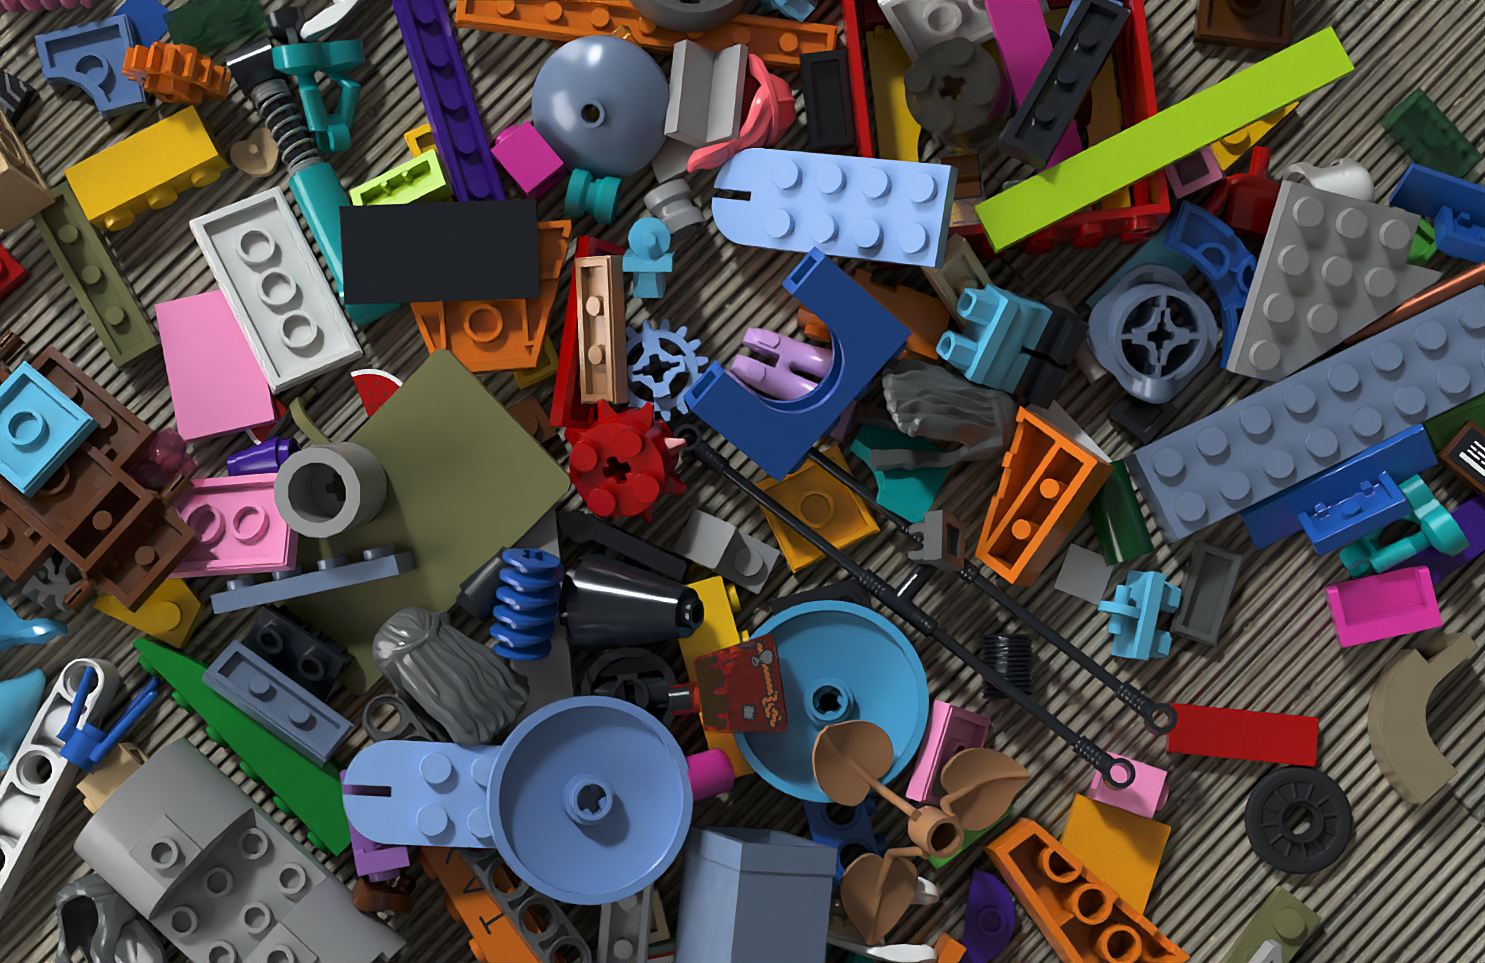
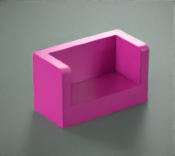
M1423 564L1323 585L1336 640L1342 648L1443 626L1428 567Z

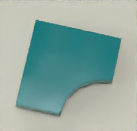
M863 425L849 450L864 460L875 474L879 488L876 503L913 524L922 523L924 513L929 511L952 465L946 467H922L912 471L904 468L874 471L869 464L872 449H919L946 452L918 436L911 437L899 429L889 431L874 425Z

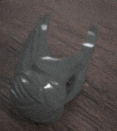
M906 358L885 363L878 372L882 378L887 409L868 407L861 402L857 404L855 409V417L862 425H874L889 431L899 429L911 437L918 435L927 436L935 439L957 441L966 445L961 449L947 453L919 449H872L869 464L874 471H886L896 468L912 471L922 467H946L964 461H984L999 458L1011 448L1019 423L1016 421L1018 414L1017 406L1012 397L1005 391L970 381L962 373L952 372L940 366Z
M418 606L401 609L380 628L374 638L372 657L376 660L377 668L391 682L399 698L407 704L435 742L457 743L458 745L469 747L490 743L495 735L512 724L525 709L530 693L527 676L514 671L492 648L467 637L461 631L454 628L450 615L445 610L434 613L427 608Z
M98 873L82 876L74 880L73 883H68L58 892L56 916L58 917L59 943L55 963H73L71 957L75 948L82 952L86 963H169L163 944L156 934L152 923Z

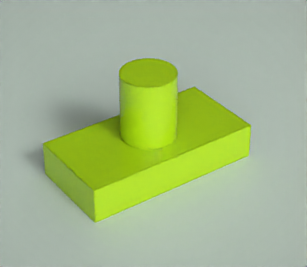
M434 148L349 191L353 205L437 203L454 194L443 160Z

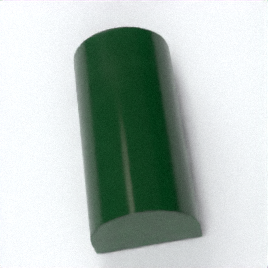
M1123 459L1109 463L1115 468L1087 507L1107 567L1155 551Z

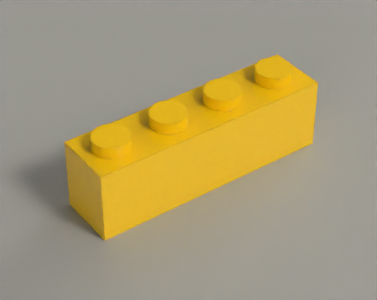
M719 575L685 585L695 589L699 599L703 602L704 618L702 624L695 630L693 635L688 638L678 639L709 750L720 748L726 753L733 766L734 778L754 773L755 771L742 755L734 739L729 722L728 706L727 713L715 715L717 718L727 720L725 728L710 727L704 723L696 672V664L700 660L715 655L718 662L711 665L708 669L720 668L723 673L725 686L716 688L714 694H726L727 696L735 660L732 663H726L724 666L722 664L726 659L737 658L742 650L740 647H743L749 639L747 630L737 632L733 613L742 611L734 583L724 586L722 576Z

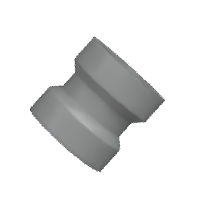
M683 178L667 182L655 188L643 198L649 213L656 215L669 228L671 235L670 243L684 239L706 225V220L701 210L694 207L690 200L692 191L687 180Z

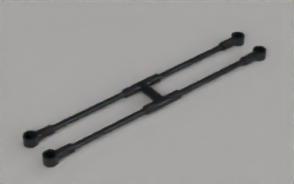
M683 424L675 430L673 434L675 438L691 434L697 439L695 444L679 451L680 455L684 457L693 456L716 475L725 476L858 580L857 584L877 598V600L904 621L908 622L909 625H912L913 628H916L925 637L931 636L1074 747L1072 749L1074 753L1086 762H1089L1090 765L1102 774L1103 781L1108 788L1121 791L1133 783L1136 771L1134 765L1125 758L1115 759L1090 739H1087L1085 735L1081 738L939 628V623L934 618L930 617V615L912 602L938 570L937 567L931 564L917 563L898 588L895 589L870 569L864 570L731 467V462L702 440L701 432L696 426ZM814 446L807 451L808 458L900 527V533L908 537L909 540L921 549L924 547V537H916L909 533V527L913 525L912 522L876 503L877 495ZM964 557V571H954L953 573L968 585L973 583L1113 690L1116 698L1144 719L1145 727L1151 734L1163 736L1175 728L1178 716L1172 706L1166 703L1156 704L1143 693L1141 694L1129 682H1121L980 574L981 570ZM1161 711L1167 715L1169 719L1167 727L1156 726L1152 719L1154 712ZM1113 766H1120L1125 769L1127 773L1126 782L1118 783L1112 779L1110 770Z

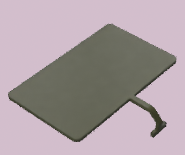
M448 349L434 351L347 441L370 450L381 462L387 478V496L380 512L367 524L327 538L307 537L299 533L296 566L301 565L303 574L319 571L317 561L347 555L348 564L365 560L363 551L387 545H393L394 554L411 550L415 570L266 603L268 606L274 604L278 608L284 605L288 608V611L302 619L303 623L306 621L312 623L309 631L310 634H313L318 629L323 630L322 642L329 637L341 646L345 645L348 647L347 653L354 657L353 661L344 673L339 672L337 679L354 695L367 693L383 677L380 669L375 664L376 660L372 657V645L380 628L395 613L412 606L424 607L434 613L440 610L448 612L457 603L455 597L461 591L459 584L491 559L502 546L511 549L572 486V479L568 472ZM312 386L302 397H297L289 405L290 410L286 417L289 420L294 419L298 427L316 446L333 443L305 412L304 408L320 392L316 386ZM341 477V480L334 482L335 492H343L346 499V487ZM272 572L239 574L242 578L256 575L258 584L273 581Z

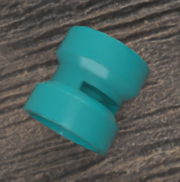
M575 168L566 193L564 214L580 218L589 211V216L594 217L598 223L612 226L620 203L622 179L607 176L604 179L597 178L596 182H594V178L589 171Z

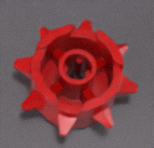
M604 398L597 400L598 419L589 429L567 427L564 432V437L573 446L569 456L570 472L568 474L571 476L572 483L583 501L587 503L589 510L595 513L597 517L604 519L609 515L624 517L639 514L646 523L652 522V504L660 494L683 495L687 489L686 485L674 473L679 461L678 452L687 446V442L685 439L675 438L663 420H655V405L647 402L638 411L639 408L636 407L612 409Z

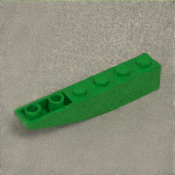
M138 637L132 643L142 654L138 658L142 667L157 679L163 676L176 689L172 693L174 700L190 714L197 711L209 724L205 728L207 734L222 748L227 749L230 746L243 759L239 766L250 779L257 784H261L264 781L277 794L273 801L286 816L291 819H295L298 816L310 829L307 837L316 848L326 855L332 852L336 857L347 853L352 848L340 779V772L348 768L334 754L324 767L321 768L201 681L203 673L211 666L206 661L154 638Z

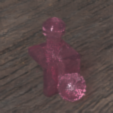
M171 427L157 433L158 435L151 442L149 449L127 472L141 486L156 491L158 494H160L161 487L169 484L178 475V472L186 475L196 469L195 463L187 453V445L184 438L173 431Z

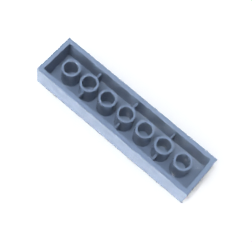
M1482 283L1124 457L1123 460L1165 544L1178 541L1485 392V287Z

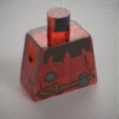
M773 634L763 635L694 659L697 682L668 687L672 715L678 716L701 712L703 729L707 733L790 734L777 640Z

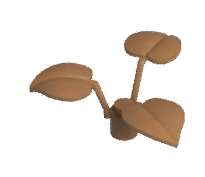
M850 720L827 725L819 732L813 747L812 765L816 781L824 794L841 805L855 806L865 799L872 787L910 817L908 821V834L911 840L918 845L888 849L884 859L874 853L861 855L843 873L839 884V900L846 916L865 943L872 946L882 939L896 925L915 895L918 884L916 867L908 859L900 857L920 856L926 860L931 855L940 859H946L955 855L960 850L964 841L963 829L970 831L986 829L999 820L1007 811L1017 792L1031 778V774L1026 768L1011 757L987 748L965 749L950 758L942 769L940 780L943 789L948 794L940 800L942 811L934 806H924L916 809L877 780L888 772L893 761L892 742L882 728L869 721Z

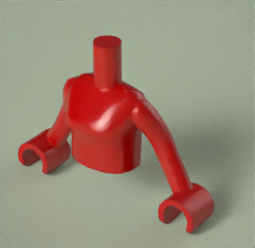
M1253 147L1248 174L1237 173L1221 180L1202 207L1211 214L1216 215L1225 203L1222 221L1234 231L1237 237L1265 240L1281 188L1278 182L1267 178L1272 150L1269 148Z

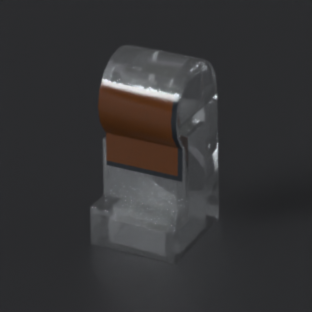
M978 149L938 152V164L951 165L958 169L949 227L979 224L972 210L974 206L986 201Z

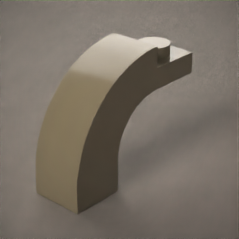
M1443 631L1436 634L1421 647L1420 650L1423 652V656L1416 649H1400L1384 666L1372 690L1368 707V735L1371 749L1382 774L1407 803L1422 805L1458 773L1438 750L1429 735L1426 724V707L1435 686L1479 648L1466 632L1446 634Z

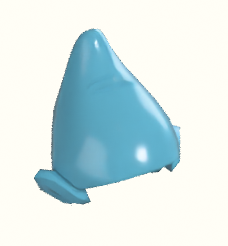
M39 668L32 669L16 678L0 682V771L9 769L40 710L46 677Z

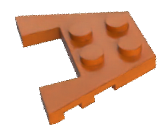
M572 221L539 222L542 298L410 303L429 354L431 355L438 349H448L473 375L537 370L573 233Z

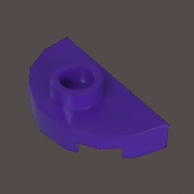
M974 866L971 869L960 941L967 949L958 963H985L996 958L1009 944L1015 927L1014 904L1007 888L991 873Z

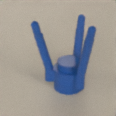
M87 667L81 684H79L67 721L56 736L65 742L59 754L81 769L94 774L109 751L157 700L158 694L155 690L161 684L160 679L153 678L106 732L89 722H86L82 729H79L77 725L96 672L94 667Z

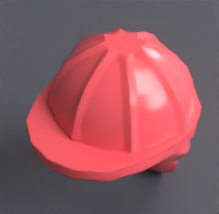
M747 54L739 138L694 151L686 166L689 173L696 169H715L729 158H732L734 154L745 149H769L771 145L783 138L796 117V100L792 95L789 84L782 78L768 73L763 61L755 54Z

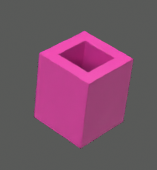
M528 120L519 127L512 125L505 129L494 142L496 146L490 150L496 163L527 199L539 200L568 176L564 162Z

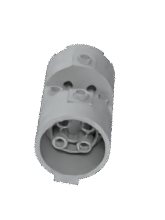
M180 738L164 747L124 781L89 820L74 844L75 853L194 963H392L394 961L392 957L396 953L399 954L407 945V942L374 911L358 910L353 904L352 891L187 738Z

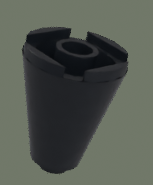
M582 554L578 560L583 562L577 570L569 569L563 580L562 593L559 598L560 625L569 626L573 639H565L570 646L578 651L594 652L688 638L693 635L703 622L704 605L695 589L602 554Z

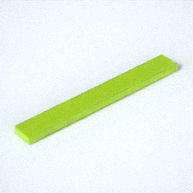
M1329 26L974 206L972 211L993 251L997 254L1350 75L1355 68L1332 26Z

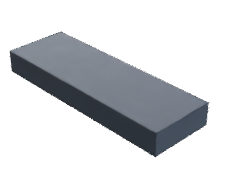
M235 639L203 673L201 680L203 683L321 768L324 767L347 739L355 726Z

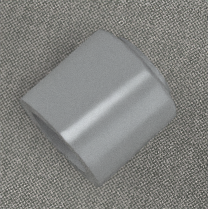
M333 442L308 447L293 453L280 466L274 481V501L280 517L292 530L307 537L327 538L369 523L380 512L387 496V478L381 462L370 450L353 442ZM341 477L346 487V499L343 492H335L334 482L341 480Z

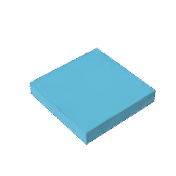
M26 361L0 386V474L23 494L32 498L96 429L99 423Z

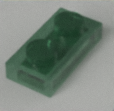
M196 0L162 14L174 45L185 44L198 49L197 52L202 55L269 28L266 20L267 15L260 0Z
M1420 87L1378 122L1416 164L1460 179L1484 158Z

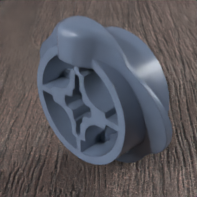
M1155 263L1138 264L1122 276L1117 284L1097 302L1088 321L1090 326L1087 331L1089 344L1099 363L1118 379L1120 385L1129 394L1153 404L1169 402L1182 391L1190 380L1208 364L1217 346V324L1208 305L1187 286L1184 279L1177 272ZM1167 295L1180 308L1183 325H1178L1171 321V308L1166 307ZM1139 305L1138 313L1135 317L1126 321L1131 311ZM1158 326L1157 334H1151L1149 338H1147L1148 332L1156 331ZM1121 340L1135 344L1136 357L1140 358L1139 369L1133 368L1128 363L1123 353ZM1179 345L1174 354L1167 359L1171 349Z

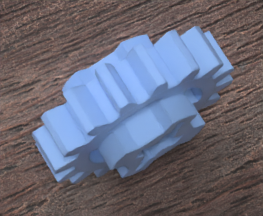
M649 319L643 320V332L638 334L630 326L625 328L628 339L626 342V359L640 345L643 346L644 351L638 362L634 365H629L627 368L629 402L627 407H636L640 410L647 403V401L634 395L629 389L630 387L632 389L642 387L653 395L654 403L652 404L655 405V414H661L662 420L666 424L670 423V412L675 409L683 417L687 416L688 409L683 396L701 377L702 374L698 373V369L708 365L707 357H695L694 354L701 347L700 340L696 339L687 343L685 341L687 334L685 326L680 327L676 333L670 332L668 319H663L660 329H653ZM659 341L674 345L684 356H672L661 349ZM653 361H659L661 368H670V371H666L663 374V381L660 383H654V379L650 375H643V373L650 371V363ZM689 375L685 388L678 396L671 399L670 389L676 380Z

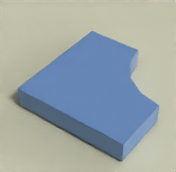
M127 14L35 36L44 81L49 85H71L85 90L94 99L100 115L105 119L152 108L149 94L147 91H143L144 87L141 86V83L129 81L128 76L122 75L127 47L135 48V45H137L132 19Z

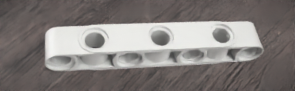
M81 658L68 663L49 698L39 710L0 785V849L5 855V864L0 871V920L80 767L59 754L65 742L56 736L67 721L86 668L89 666L95 668L99 682L94 692L88 694L77 728L82 729L85 723L89 722L100 729L103 717L118 690L120 683L119 672L107 660ZM43 756L52 765L51 777L46 782L37 773L38 761Z

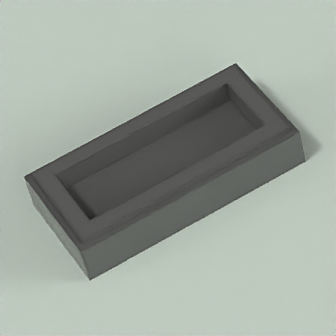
M1196 540L1180 589L1182 592L1179 607L1171 614L1166 632L1212 648L1216 647L1245 555L1202 540Z

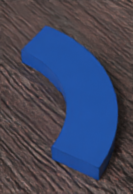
M1178 199L1162 246L1185 257L1203 274L1210 284L1219 304L1223 325V343L1217 367L1226 369L1258 262L1255 256L1249 253L1242 241L1234 234V231L1222 220L1197 205ZM1254 378L1267 383V380Z

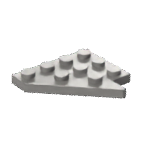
M1283 180L1226 369L1233 373L1277 383L1438 281L1442 272L1406 263L1421 216Z

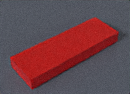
M1169 703L1175 709L1178 718L1175 728L1166 734L1165 752L1314 767L1316 765L1319 717Z

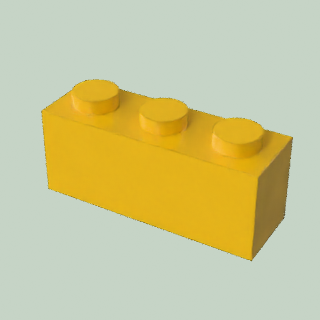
M191 105L63 172L88 221L105 232L107 230H121L131 225L135 221L136 215L149 208L160 209L172 204L177 200V194L192 186L204 187L215 182L221 176L220 172L229 168L230 165L206 118Z

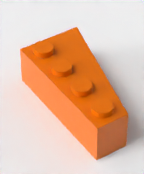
M1019 817L981 845L1063 963H1184L1191 958L1178 945H1175L1164 936L1147 918L1125 902L1107 883L1101 881L1086 868L1078 858L1035 821Z

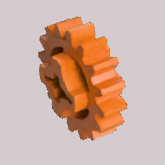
M159 41L153 42L150 49L141 45H135V48L127 47L122 75L128 76L129 81L141 83V86L144 87L143 91L156 95L158 100L172 104L184 103L193 106H201L203 99L217 102L218 99L225 101L226 97H228L232 74L227 72V68L215 66V62L210 60V57L203 56L197 52V48L185 44H165Z

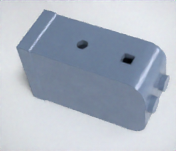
M690 824L686 839L682 845L684 855L674 963H824L832 881L836 874L838 849L777 829Z

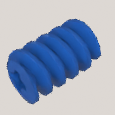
M530 548L507 549L503 552L502 558L504 561L515 565V567L503 568L499 573L500 579L512 584V586H502L496 591L497 598L509 604L496 605L493 609L494 617L504 621L495 623L490 627L491 635L503 641L496 643L493 649L496 654L514 660H542L549 656L552 649L550 638H552L555 632V625L552 620L558 614L559 609L556 601L559 600L562 593L559 583L562 582L565 576V570L557 556L545 551Z

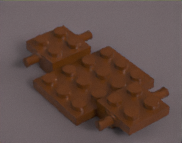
M10 329L0 339V386L12 374L5 363L25 344ZM50 344L31 366L96 420L99 425L32 498L23 494L0 474V569L15 582L24 586L56 550H59L77 566L80 575L83 577L79 584L63 599L68 606L80 614L92 598L101 591L102 593L114 596L127 609L136 613L203 538L183 521L179 511L175 508L196 485L178 472V475L158 494L156 491L144 488L129 476L127 472L160 436Z

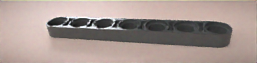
M381 694L374 697L367 704L362 716V723L373 743L385 740L434 742L407 704L398 696ZM381 704H389L395 707L400 715L399 725L392 731L384 732L378 730L371 721L372 711ZM452 847L539 963H554L555 951L564 944L572 945L579 951L580 963L592 962L591 951L587 943L553 898L535 890L522 879H520L517 889L511 893L500 892L493 883L494 870L499 865L506 864L498 849L486 848L482 852L474 853L466 847ZM532 904L543 905L550 914L549 927L540 934L530 932L523 923L524 912Z

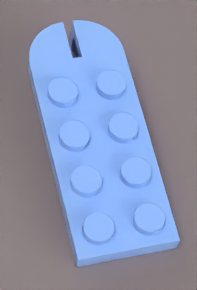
M749 148L734 154L732 158L725 162L717 175L714 188L736 195H743L745 192L751 193L750 201L712 197V213L718 229L726 238L748 247L808 254L815 246L824 255L831 257L942 269L958 169L951 165Z
M385 740L371 744L360 751L352 760L342 784L391 787L390 797L342 794L346 816L351 825L361 835L382 844L497 849L489 828L486 794L490 771L501 746L477 745L469 747L458 745L457 743Z

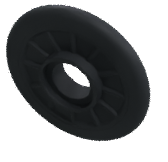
M1288 766L1269 773L1254 787L1245 808V829L1253 849L1268 865L1285 873L1303 875L1327 868L1341 856L1351 837L1353 818L1347 796L1330 776L1311 767ZM1296 806L1306 808L1311 817L1309 828L1301 834H1294L1286 824V816L1289 810Z

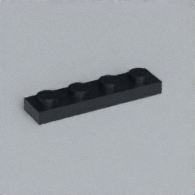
M1081 0L1000 140L998 151L1036 169L1045 170L1126 27L1131 10L1109 0Z

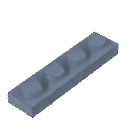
M387 545L363 551L365 560L348 564L347 555L317 561L319 571L303 574L301 565H297L295 570L272 572L273 581L258 584L256 575L226 581L228 591L210 595L214 614L415 570L412 552L410 550L394 554L393 545Z

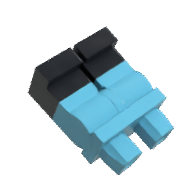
M987 283L984 290L965 288L957 303V313L969 320L963 334L950 330L943 333L936 347V352L970 381L984 384L994 389L1004 390L1029 400L1033 405L1049 410L1067 373V370L1056 361L1071 365L1090 326L1066 308L1002 290L997 286Z

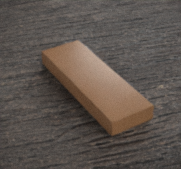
M622 255L575 258L581 404H597V400L603 398L608 404L628 403Z

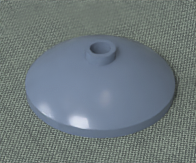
M591 35L578 38L555 51L544 63L536 78L532 93V116L535 129L564 162L566 169L573 173L575 168L586 170L591 173L594 180L597 178L604 179L607 176L620 179L625 178L648 165L658 155L668 136L664 135L670 100L669 85L662 70L653 58L634 43L610 35ZM589 104H593L599 109L600 117L598 121H593L587 116L586 108Z

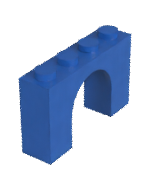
M815 246L784 280L782 285L821 319L830 333L833 347L832 360L823 380L812 391L799 398L782 401L772 400L755 393L715 359L683 396L689 408L779 483L787 474H794L801 468L807 459V451L819 437L824 438L837 427L842 411L852 400H859L869 391L874 381L873 376L885 363H891L901 355L907 345L906 339L912 333Z

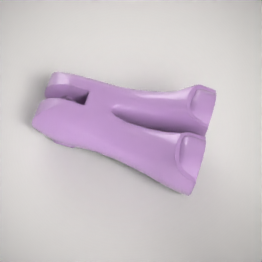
M748 327L742 344L775 361L771 367L758 360L743 355H736L730 372L743 380L744 383L780 400H792L809 393L818 385V383L793 374V372H804L823 379L830 367L833 350L810 345L770 330ZM852 400L842 411L837 427L829 435L844 443L855 420V409L860 400Z

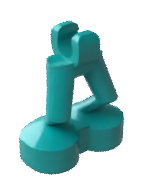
M363 41L312 42L272 48L274 69L288 75L297 76L309 132L316 133L317 147L320 153L329 154L350 149L351 138L348 129L354 128L361 85L343 72L355 69L366 62ZM318 71L326 74L342 87L335 114H327L314 74Z
M1418 474L1396 485L1406 498L1412 512L1398 520L1413 521L1420 525L1421 531L1381 548L1376 541L1385 527H1381L1354 540L1355 543L1345 547L1339 553L1340 560L1353 578L1363 577L1373 569L1378 574H1381L1420 553L1429 546H1433L1441 553L1451 557L1470 547L1467 538L1458 524L1437 501Z

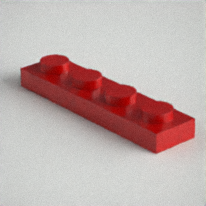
M591 236L577 237L549 426L566 430L567 427L589 429L598 419L597 404H581L575 258L622 255L623 259L626 249Z

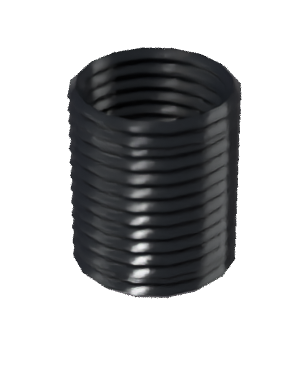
M1031 634L981 635L979 638L982 645L980 647L982 650L980 652L982 654L980 657L982 661L1028 697L1033 698L1035 696L1033 693L1035 691L1033 686L1035 682L1032 681L1034 679L1032 676L1034 674L1032 671L1034 669L1032 666L1034 664L1032 662L1034 659L1032 657L1034 654L1032 650L1034 648L1031 647L1033 644L1031 638L1033 636ZM981 676L983 679L981 681L983 684L982 688L984 689L982 691L984 694L982 696L983 699H1011Z

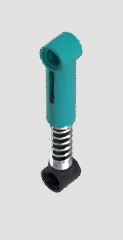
M265 35L225 54L224 58L243 95L247 99L252 98L256 108L260 109V116L266 119L265 127L272 130L270 134L271 139L278 141L276 150L283 153L282 162L289 164L287 168L290 176L288 186L337 283L336 287L344 304L339 206L352 205L332 164L325 163L323 158L317 157L319 150L313 149L311 145L314 139L307 137L308 127L302 126L300 123L303 116L296 115L297 105L291 104L289 100L291 93L286 82L290 76L274 69L271 49L275 48V45L270 37ZM401 303L344 305L357 328H361L402 308Z

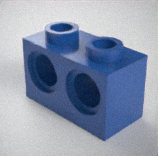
M873 794L867 795L861 803L855 805L851 817L843 822H835L827 816V803L802 800L813 841L838 849L836 874L832 881V891L839 890L840 880L846 870L841 865L839 859L840 853L846 845L851 843L861 844L866 848L867 853L877 854L884 859L885 853L888 850L883 833L874 835L869 819L870 815L877 814Z

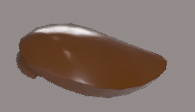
M400 871V876L390 879L388 884L383 881L369 882L368 874L363 875L353 887V904L358 910L379 911L391 916L411 914L416 900L410 894L416 888V881Z

